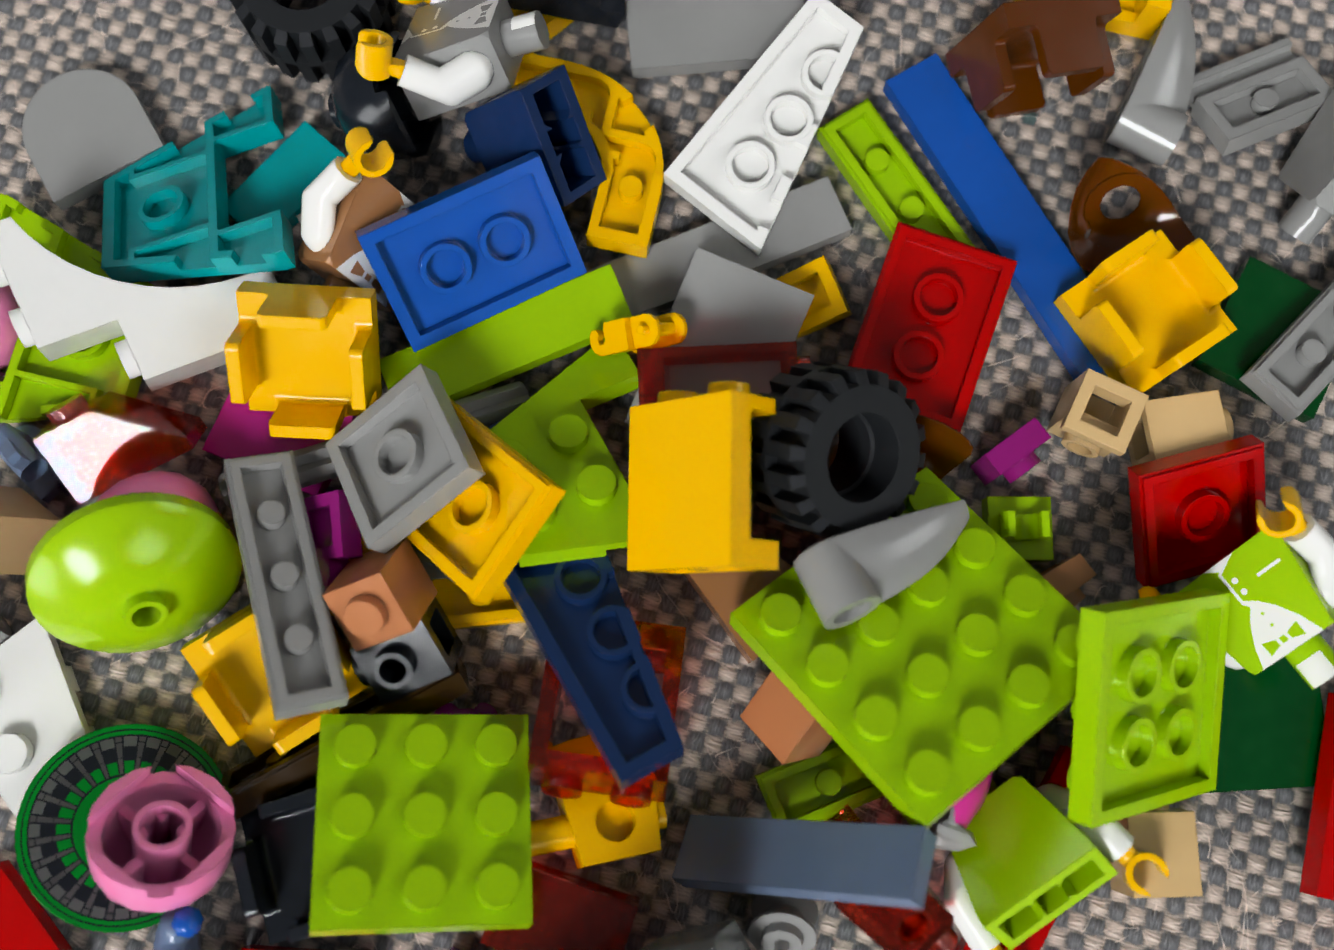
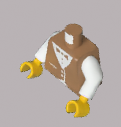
M355 127L348 132L345 138V147L349 155L346 158L337 156L302 193L301 237L303 241L299 248L298 256L302 263L325 279L322 286L376 288L377 310L391 313L393 309L356 237L355 231L414 205V203L382 177L391 169L394 163V154L388 142L382 140L372 152L363 154L371 146L373 138L367 128Z

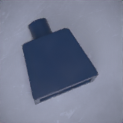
M565 65L556 66L521 82L465 113V123L468 132L464 138V150L472 162L483 164L485 171L488 172L535 151L540 155L561 207H566L607 179Z

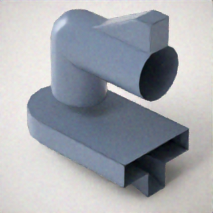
M0 423V457L42 501L49 503L60 491L70 494L78 486L72 479L83 468L48 433L34 425H23L15 428L10 424Z

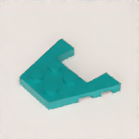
M271 85L251 94L250 96L255 105L229 119L227 114L222 111L205 121V134L182 148L177 149L171 141L104 180L101 268L111 279L134 283L284 271L296 267L293 228L281 209L229 226L226 159L285 138L282 103Z

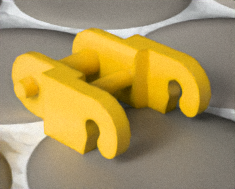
M677 312L658 316L640 314L632 317H623L604 322L603 331H591L590 345L594 353L599 356H610L629 351L647 353L683 342L687 335V323L685 318Z

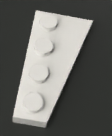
M808 0L663 173V182L759 256L859 42L864 27L829 0Z
M36 619L0 645V795L16 819L26 790L47 761L66 745L95 731L94 726H88L76 692L81 690L72 666L65 665L56 641L57 638L47 632Z

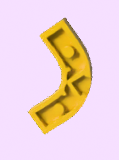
M533 53L523 55L514 86L556 66L565 65L607 179L599 184L586 233L587 246L647 259L663 192V154L659 136L654 125H650L645 115L633 102V95L617 81L602 72L571 61Z

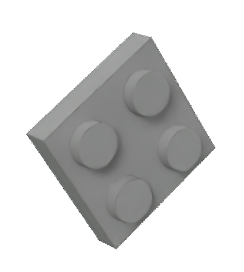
M419 364L370 405L367 410H364L325 443L367 548L383 554L390 551L485 475L437 372L422 364Z

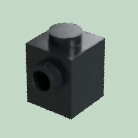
M435 597L414 631L355 652L351 645L349 652L351 653V664L357 678L364 685L372 687L383 705L416 689L452 675L463 643Z

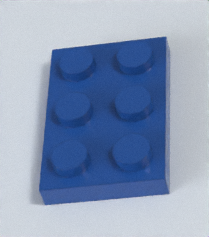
M535 151L355 231L356 237L414 352L587 273L540 155Z

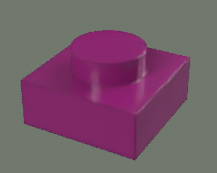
M1034 417L983 455L970 468L985 486L1002 474L1011 484L1041 461L1034 450L1050 439L1051 436Z

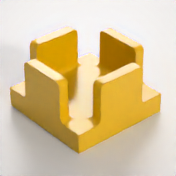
M1153 229L1149 230L1102 261L1088 277L1061 294L1053 302L1107 376L1142 393L1237 330L1220 306V302L1238 290V286L1201 238L1195 239L1179 252L1161 229L1157 232H1154Z
M242 282L236 290L239 322L224 346L231 403L246 404L249 401L250 410L273 411L274 413L268 422L270 436L330 440L339 432L345 417L359 416L382 396L376 288Z
M251 604L185 643L180 650L198 676V680L191 690L193 698L228 746H232L243 739L255 757H258L272 747L276 749L279 755L286 753L320 731L321 714H339L341 707L275 721ZM333 625L350 699L369 686L364 685L357 678L351 664L350 648Z

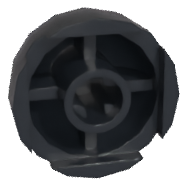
M401 31L387 32L393 38L392 57L396 56L403 39H398ZM355 44L338 61L331 84L332 93L328 98V108L334 124L339 129H342L346 136L355 127L367 128L373 138V142L364 152L365 154L372 152L379 142L386 140L393 151L394 160L414 159L432 155L440 143L442 116L431 122L429 118L419 121L402 87L397 86L398 79L390 76L382 81L364 79L358 73L355 66Z

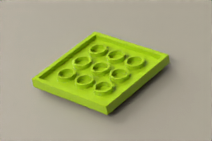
M925 467L916 474L915 480L919 481L918 487L914 495L908 494L904 500L906 509L901 515L960 501L961 499L929 468ZM969 506V520L947 554L921 579L893 597L881 602L869 614L851 624L836 629H826L793 567L731 612L730 626L912 826H926L929 828L1068 706L1073 701L1076 691L1078 651L1075 638L1080 624V612Z

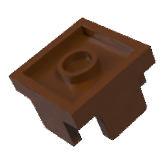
M1021 0L1002 3L945 55L950 77L967 76L975 111H986L990 119L1034 113L1045 106L1037 65H1040L1042 75L1045 78L1066 76L1071 96L1085 95L1114 75L1115 69L1105 26L1122 12L1119 0Z

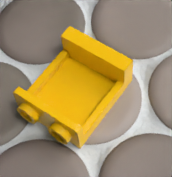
M719 381L708 384V394L699 395L696 392L684 390L663 391L658 393V402L630 407L627 571L694 574L779 570V541L750 538L751 418L776 414V399L750 394V384L745 382Z

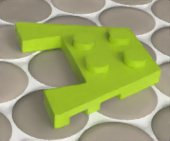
M0 194V220L11 217L30 237L48 251L86 271L110 278L101 268V252L84 244L51 221L29 210L12 197ZM148 281L132 283L143 286H154ZM125 336L114 338L53 361H49L37 349L36 345L25 348L18 337L4 380L0 382V423L132 413L143 377L141 375L129 379L118 356L114 343L126 339Z
M592 348L589 349L490 429L567 491L518 561L520 567L605 557L606 550L627 548L628 484L586 410L638 389L640 373L628 352L610 356H599L594 353Z

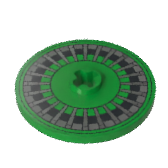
M124 724L102 728L88 733L63 747L47 761L33 778L22 799L16 819V859L20 873L33 896L56 917L76 927L106 933L128 932L158 924L160 916L166 912L132 911L108 899L93 880L85 848L89 813L93 803L109 784L135 769L151 766L152 774L161 771L175 772L176 765L192 766L216 778L221 784L223 775L213 759L200 746L187 737L166 728L147 724Z

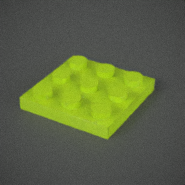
M1202 588L1081 607L1080 624L1075 638L1078 658L1076 691L1071 705V716L1074 723L1071 765L1067 773V786L1069 789L1068 820L1093 829L1216 790L1230 592Z
M321 714L309 937L529 929L533 924L528 715Z

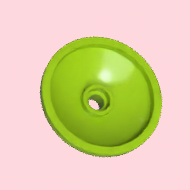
M143 492L118 495L94 502L74 511L55 524L41 538L31 553L26 566L25 590L27 601L38 623L47 632L65 643L105 653H134L152 650L189 636L208 623L224 608L239 583L242 568L241 553L236 537L228 523L217 512L198 501L167 493Z

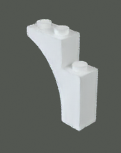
M11 217L0 220V288L9 285L19 308L8 311V314L23 346L28 348L36 345L37 349L49 361H53L124 335L126 339L114 343L129 379L142 375L151 392L225 365V342L239 322L236 290L243 281L277 283L273 272L248 273L221 282L184 287L143 286L116 281L70 264L48 251L30 237Z

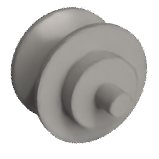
M756 894L751 904V913L754 919L749 925L748 936L750 942L757 950H813L817 941L814 925L818 918V907L813 899Z

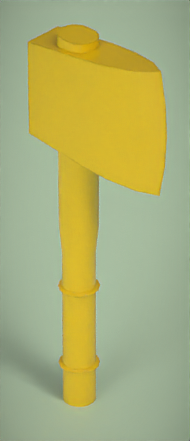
M590 735L570 739L545 749L560 816L531 821V857L571 849L576 867L581 869L651 854L661 850L660 830L667 828V815L662 797L660 795L656 796L654 773L621 790Z

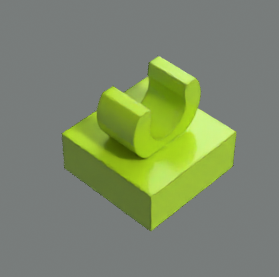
M987 496L981 500L982 520L1028 563H1047L1054 560L1051 497Z

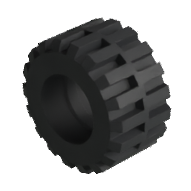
M230 0L236 9L235 13L267 62L272 66L277 64L283 74L295 78L301 71L306 82L319 83L321 75L328 74L331 81H333L338 61L358 42L360 30L376 29L385 33L391 32L394 29L391 16L396 15L394 0H328L317 7L305 10L290 9L289 6L293 0Z
M814 361L813 364L799 363L793 365L790 368V375L779 373L769 381L771 392L769 394L759 392L758 395L776 399V414L751 419V490L757 492L753 501L763 511L771 513V518L781 523L825 538H831L887 520L889 516L893 518L900 516L906 509L904 503L908 494L914 495L918 487L919 481L915 480L918 467L924 468L926 454L920 452V442L926 439L925 428L923 424L916 423L920 410L914 399L906 398L908 389L900 381L889 379V374L880 371ZM838 431L839 443L837 453L831 467L828 469L829 449Z

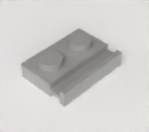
M1288 38L1194 75L1189 105L1192 108L1190 116L1222 156L1313 121L1332 92L1331 87L1304 56L1298 58L1294 56L1290 51L1292 42Z

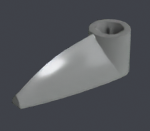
M1189 0L1172 1L1171 10L1154 32L1104 139L1106 143L1158 166H1162L1168 159L1188 121L1186 111L1192 91L1196 65L1195 30Z
M964 499L887 519L828 538L799 555L794 561L793 568L823 626L826 629H836L851 624L869 614L881 602L893 597L921 579L947 554L960 536L969 520L968 506Z

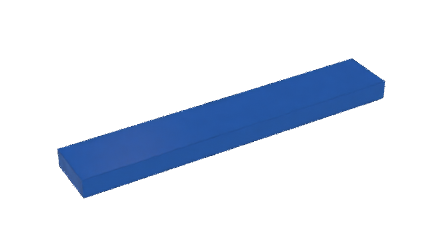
M935 53L888 79L883 88L884 94L987 250L1018 261L1010 285L1073 380L1088 368L1102 374L1104 370L1053 303L1061 294L1084 280L1087 276L954 78L950 77L948 69L938 54Z

